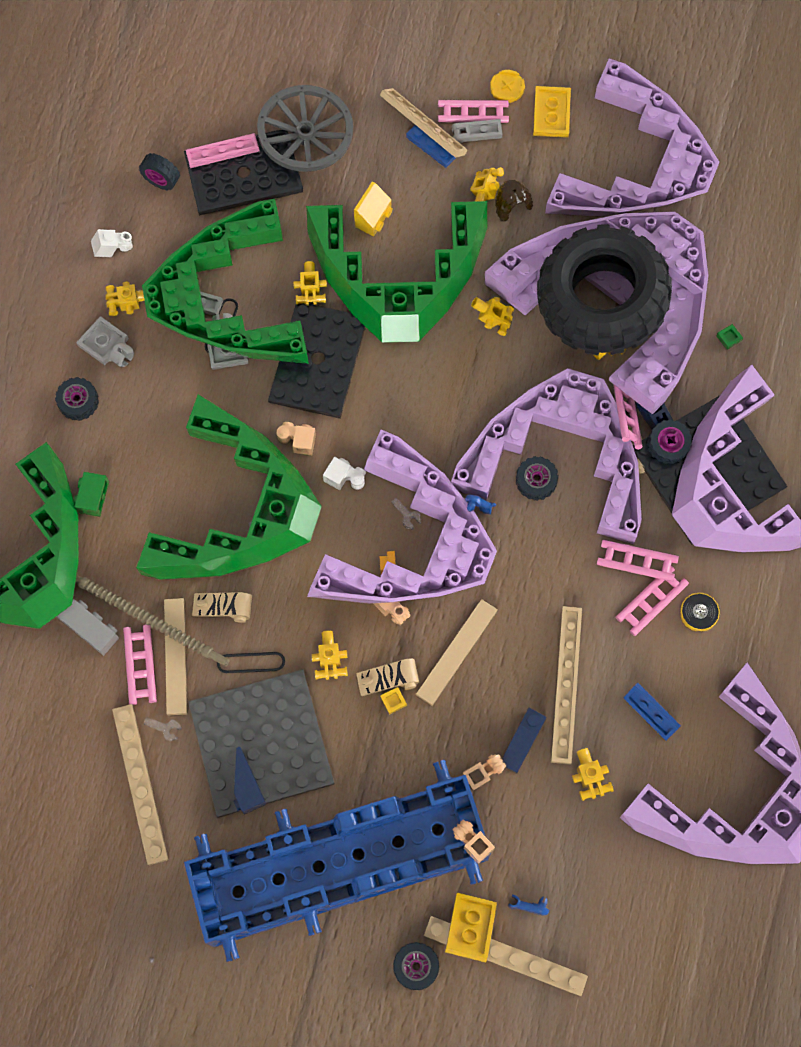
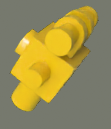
M501 167L476 172L473 185L470 188V191L476 196L475 201L495 199L497 190L500 187L496 178L504 174Z
M307 261L304 263V272H300V281H293L294 289L301 288L302 296L296 295V305L298 303L309 305V302H313V305H317V302L326 303V294L320 295V287H327V281L319 280V272L315 271V263Z
M123 282V286L116 287L117 292H114L115 287L113 285L106 286L107 294L105 298L107 300L106 305L109 308V315L116 316L118 314L116 307H120L121 311H126L127 314H133L134 309H140L139 302L144 301L143 290L137 291L135 284L130 285V282Z
M475 297L471 307L480 311L478 319L485 323L487 329L499 325L500 329L497 333L505 336L507 328H510V322L513 319L512 312H514V308L500 303L501 299L499 297H494L487 302Z
M333 631L321 632L322 645H318L319 653L311 655L312 662L320 661L321 669L325 668V670H315L316 680L319 678L329 680V677L333 676L334 679H338V676H348L347 667L337 669V667H341L340 659L348 658L347 650L339 651L338 643H334Z
M588 748L577 751L581 765L577 767L578 774L572 775L574 783L581 781L583 788L588 787L586 791H579L581 800L595 799L596 795L602 797L604 793L614 792L611 782L601 785V782L604 780L603 774L609 773L607 765L600 767L598 760L592 761Z

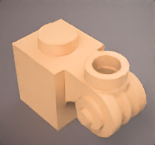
M283 422L282 426L277 429L278 440L286 444L292 439L294 453L313 455L316 438L315 428L306 424L294 426L293 423Z
M400 601L373 603L384 616L390 613L391 620L396 624L401 625L403 621H406L411 616L408 611L409 609L406 606H402Z
M499 754L490 755L484 764L479 762L463 772L473 790L490 781L489 776L493 773H498V775L502 773L506 765Z
M462 820L460 824H457V827L452 829L454 837L465 844L464 849L479 864L495 847L481 831L475 834L472 828L473 825L468 821Z

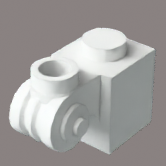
M98 229L91 240L94 257H112L117 248H120V251L131 250L133 248L131 234L128 232L115 233V230Z
M334 457L323 474V480L338 490H341L344 483L350 480L352 488L359 490L365 484L364 476L366 471L360 467L354 469L347 460Z

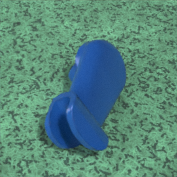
M469 494L465 498V501L468 502L467 510L469 512H472L475 506H477L481 512L491 515L492 507L496 506V503L488 502L476 495Z
M512 894L511 897L517 900V904L511 905L508 903V907L511 909L517 908L542 916L548 915L550 911L545 908L548 902L547 898L544 903L542 902L544 897H541L538 904L520 901L518 896Z

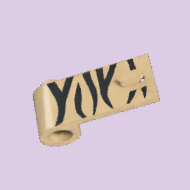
M243 592L195 593L192 616H229L235 622L245 623L246 620L250 619L252 595Z
M404 659L356 673L361 696L397 686L410 690L416 688V684L419 683L414 659Z

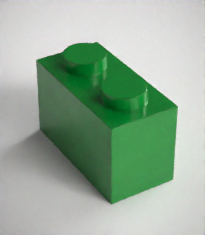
M84 472L83 477L79 478L78 495H75L73 500L75 503L74 507L78 513L101 516L109 485L106 475Z

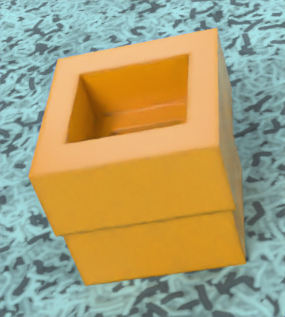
M388 551L387 556H379L381 574L387 561L396 565L395 551Z

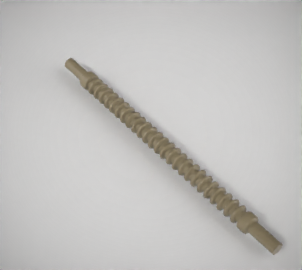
M76 576L75 583L79 584V588L87 592L91 591L92 595L100 596L101 600L104 599L110 605L114 604V607H118L119 610L123 609V612H127L128 615L132 614V617H137V620L141 619L142 623L146 622V625H150L151 628L155 627V630L160 629V633L165 632V636L169 635V638L174 637V641L178 640L180 644L183 642V646L188 645L189 649L197 650V653H202L203 657L211 658L224 666L228 665L229 659L213 651L212 647L205 646V643L200 644V641H196V638L191 639L190 635L186 636L185 632L177 631V628H172V625L168 626L167 622L163 623L162 619L154 618V615H149V612L145 613L144 609L140 610V607H136L135 604L131 605V602L126 603V599L122 600L120 596L117 598V594H113L111 591L108 592V589H104L102 586L99 587V584H95L93 581L90 582V579Z

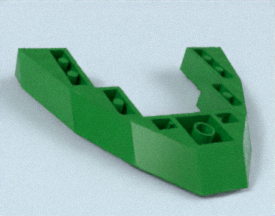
M275 199L256 202L206 226L172 253L142 285L147 317L183 336L248 358L309 364L301 321L245 331L242 315L208 322L205 319L197 272L232 266L230 250L283 241Z
M487 201L451 202L452 249L435 250V282L362 283V252H344L343 205L306 206L308 235L327 282L351 314L382 343L419 342L448 312L472 276L487 231Z
M198 394L186 426L189 435L237 448L234 456L237 467L268 475L246 538L209 529L204 546L149 532L136 568L141 575L159 580L222 576L269 562L311 542L322 507L299 471L265 435Z
M47 442L15 465L45 503L29 516L50 543L0 578V623L38 629L72 605L79 563L77 509L74 507L75 503L64 465Z

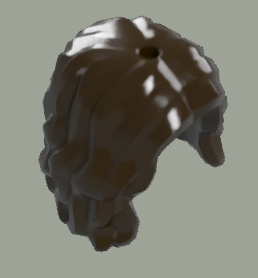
M508 180L500 186L495 200L496 213L500 221H508L512 208L525 202L527 210H532V195L520 181Z

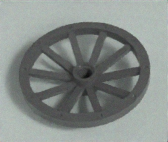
M312 85L292 86L274 94L262 107L257 123L258 138L265 153L277 164L295 171H317L333 165L347 152L353 138V120L346 104L331 91ZM305 95L322 98L310 121H307ZM299 96L301 122L297 120L283 101L285 99ZM327 102L333 104L340 111V113L315 125ZM278 105L294 126L271 119L268 115ZM344 118L346 133L318 132ZM265 123L292 134L267 138ZM316 138L343 139V141L333 152ZM296 140L283 155L271 146V144ZM310 144H314L328 156L312 161ZM300 145H304L306 162L289 159Z

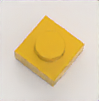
M398 687L380 696L389 715L407 706Z

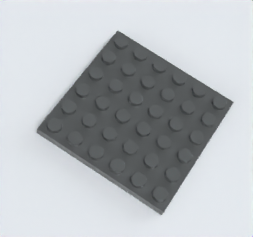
M303 669L189 701L218 818L240 812L237 811L233 802L236 799L234 795L236 748L239 746L247 759L266 804L334 785Z

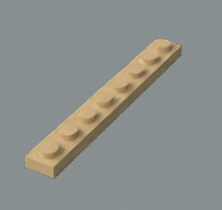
M562 607L551 763H572L582 608Z
M130 704L112 709L147 864L150 866L167 861L169 859L133 705Z
M431 916L424 937L446 945L450 923ZM491 939L487 961L580 997L582 996L588 978L587 975Z

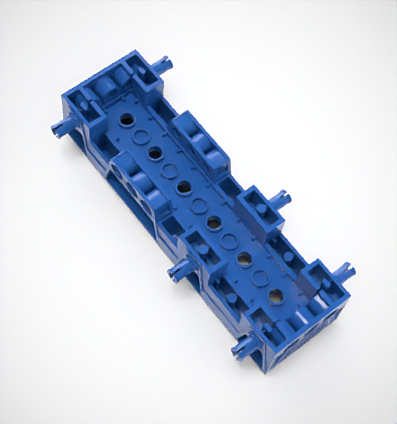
M441 760L442 770L440 769L439 762L433 763L438 782L427 786L426 791L403 798L393 796L338 813L332 820L307 827L306 824L292 827L288 810L283 809L281 810L283 819L280 811L274 813L279 827V831L276 834L266 836L265 841L229 852L225 849L211 852L207 834H202L201 838L199 835L194 837L199 855L195 859L185 861L184 865L205 944L212 947L223 945L226 961L229 962L240 958L235 940L302 919H305L308 935L312 936L315 935L313 925L317 934L322 932L317 918L318 914L463 868L467 870L471 885L476 884L474 875H476L478 883L484 881L478 864L464 849L465 844L454 837L455 835L452 830L454 827H457V824H460V821L465 820L473 825L472 828L475 834L481 831L485 836L466 775L456 778L450 777L446 760ZM434 825H442L444 832L441 835L433 834L432 827ZM397 836L404 839V845L401 848H396L392 844L393 839ZM356 849L364 851L365 856L362 860H355L353 858V852ZM490 854L480 863L489 861ZM317 861H321L325 865L321 873H316L313 870V865ZM276 874L284 875L285 881L282 885L278 886L273 883V877ZM237 886L244 888V895L241 898H235L233 895V890Z

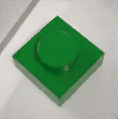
M733 324L724 328L716 335L727 350L743 340L742 335Z

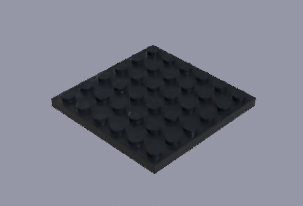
M719 396L677 420L689 429V433L692 436L691 442L697 427ZM742 419L731 427L742 442L713 462V465L747 511L783 491L788 486L745 420ZM647 437L642 440L641 449H635V445H633L636 457L643 465L645 473L672 514L680 471L686 456L674 464L659 462L655 457H652L651 452L648 450L647 441L649 438ZM668 439L667 444L673 443L671 439ZM685 534V536L687 537V539L689 540V542H690L691 545H692L693 543H692L691 540L688 538V536Z

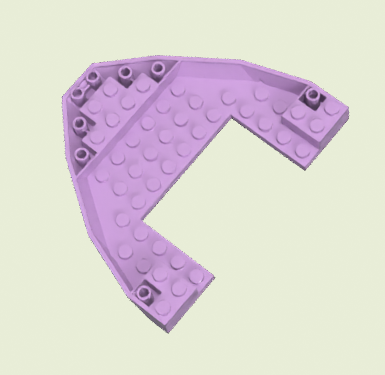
M676 212L623 213L560 226L510 249L485 271V285L521 313L527 315L538 304L537 281L539 280L540 269L545 258L552 254V249L562 239L571 238L573 232L585 227L587 230L597 228V225L609 224L610 228L620 229L623 226L632 229L635 235L639 237L643 235L656 246V251L664 256L669 266V275L672 278L670 307L665 314L664 322L656 333L609 378L611 383L651 414L666 401L679 382L702 332L708 283L703 231ZM600 271L585 277L587 281L619 305L626 302L634 291L632 284L624 276L615 272Z

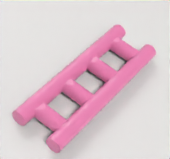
M438 100V107H444V115H438V122L463 123L500 119L501 123H508L509 116H503V108H508L509 101ZM451 107H461V115H451ZM468 107H479V116L468 115ZM486 107L496 108V116H486Z
M614 385L622 441L627 442L631 440L634 442L635 449H641L642 441L635 400ZM628 426L632 427V432L628 430Z
M602 540L601 547L607 548L604 559L598 557L597 565L674 581L675 574L669 573L671 563H678L679 556ZM614 550L626 552L623 563L612 561ZM633 554L645 557L642 567L631 565ZM652 558L664 561L662 571L650 569Z
M672 566L670 567L669 573H673L675 571V569ZM655 578L616 616V619L619 622L626 619L633 626L630 633L636 636L689 584L686 579L683 578L680 582L675 578L673 582L666 580L674 588L665 595L658 588L664 580ZM651 593L660 600L653 608L645 601ZM638 606L647 613L640 621L631 614Z
M143 625V632L131 633V627H125L123 632L129 705H137V698L148 697L149 703H155L157 699L151 626ZM144 640L145 651L133 652L132 641ZM145 658L146 670L134 671V660ZM147 678L148 689L136 690L135 679Z

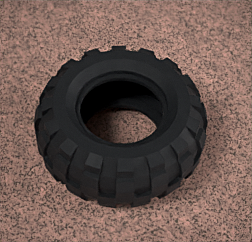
M609 224L597 225V228L587 230L586 227L573 232L571 238L562 239L552 249V254L545 258L541 266L540 277L537 281V299L540 314L543 315L545 325L551 333L560 337L564 344L577 350V348L585 350L586 354L592 355L610 352V355L623 353L624 349L629 347L636 348L647 341L648 336L655 333L664 322L665 314L670 307L672 278L669 275V266L664 256L656 251V246L645 236L641 235L639 237L635 235L632 229L623 226L620 229L610 228ZM600 271L618 273L624 276L634 288L632 295L626 302L611 309H595L585 305L575 295L574 290L583 278Z

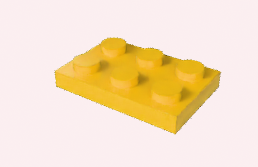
M536 86L533 136L569 137L571 88Z
M457 893L445 952L486 962L497 902Z

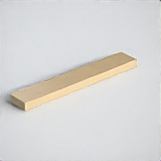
M393 88L382 90L381 97L455 158L465 156L468 150L396 90Z
M184 598L164 599L165 622L168 623V626L172 625V628L176 627L177 631L181 630L184 633ZM169 635L165 636L167 715L187 714L186 646H183V642L180 644L178 640L174 641V637L169 638Z
M481 599L420 687L416 696L431 706L434 705L498 609Z

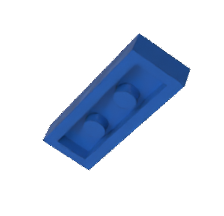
M414 125L406 133L407 139L443 167L447 168L456 159L418 126Z
M639 683L623 697L665 740H668L681 727Z

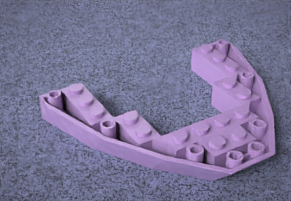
M608 59L596 88L595 99L641 114L642 117L638 130L670 141L651 188L616 176L611 191L559 173L547 201L545 213L602 217L660 207L708 192L719 161L698 127L670 95L628 65Z
M750 365L730 381L696 429L692 446L680 471L672 516L693 545L697 547L735 552L790 551L801 548V519H799L789 504L758 525L713 465V462L742 442L731 427L774 396V393L753 365Z
M567 368L531 388L491 419L456 465L451 480L454 487L459 492L476 495L487 500L503 449L522 454L532 421L603 442L594 477L608 480L612 483L597 534L634 544L642 520L638 460L631 440L627 442L622 441L617 404L602 378Z
M380 430L364 470L416 492L410 508L445 522L424 575L421 576L387 561L381 577H378L325 554L307 597L360 603H388L438 597L484 584L497 550L475 512L467 510L468 503L443 472L401 438Z
M746 663L720 694L719 698L766 735L754 751L784 774L786 778L745 830L740 834L710 808L695 823L650 784L644 787L620 818L636 832L695 856L746 864L800 863L801 749L788 722L749 664Z

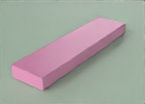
M255 133L187 149L186 154L190 168L259 152Z

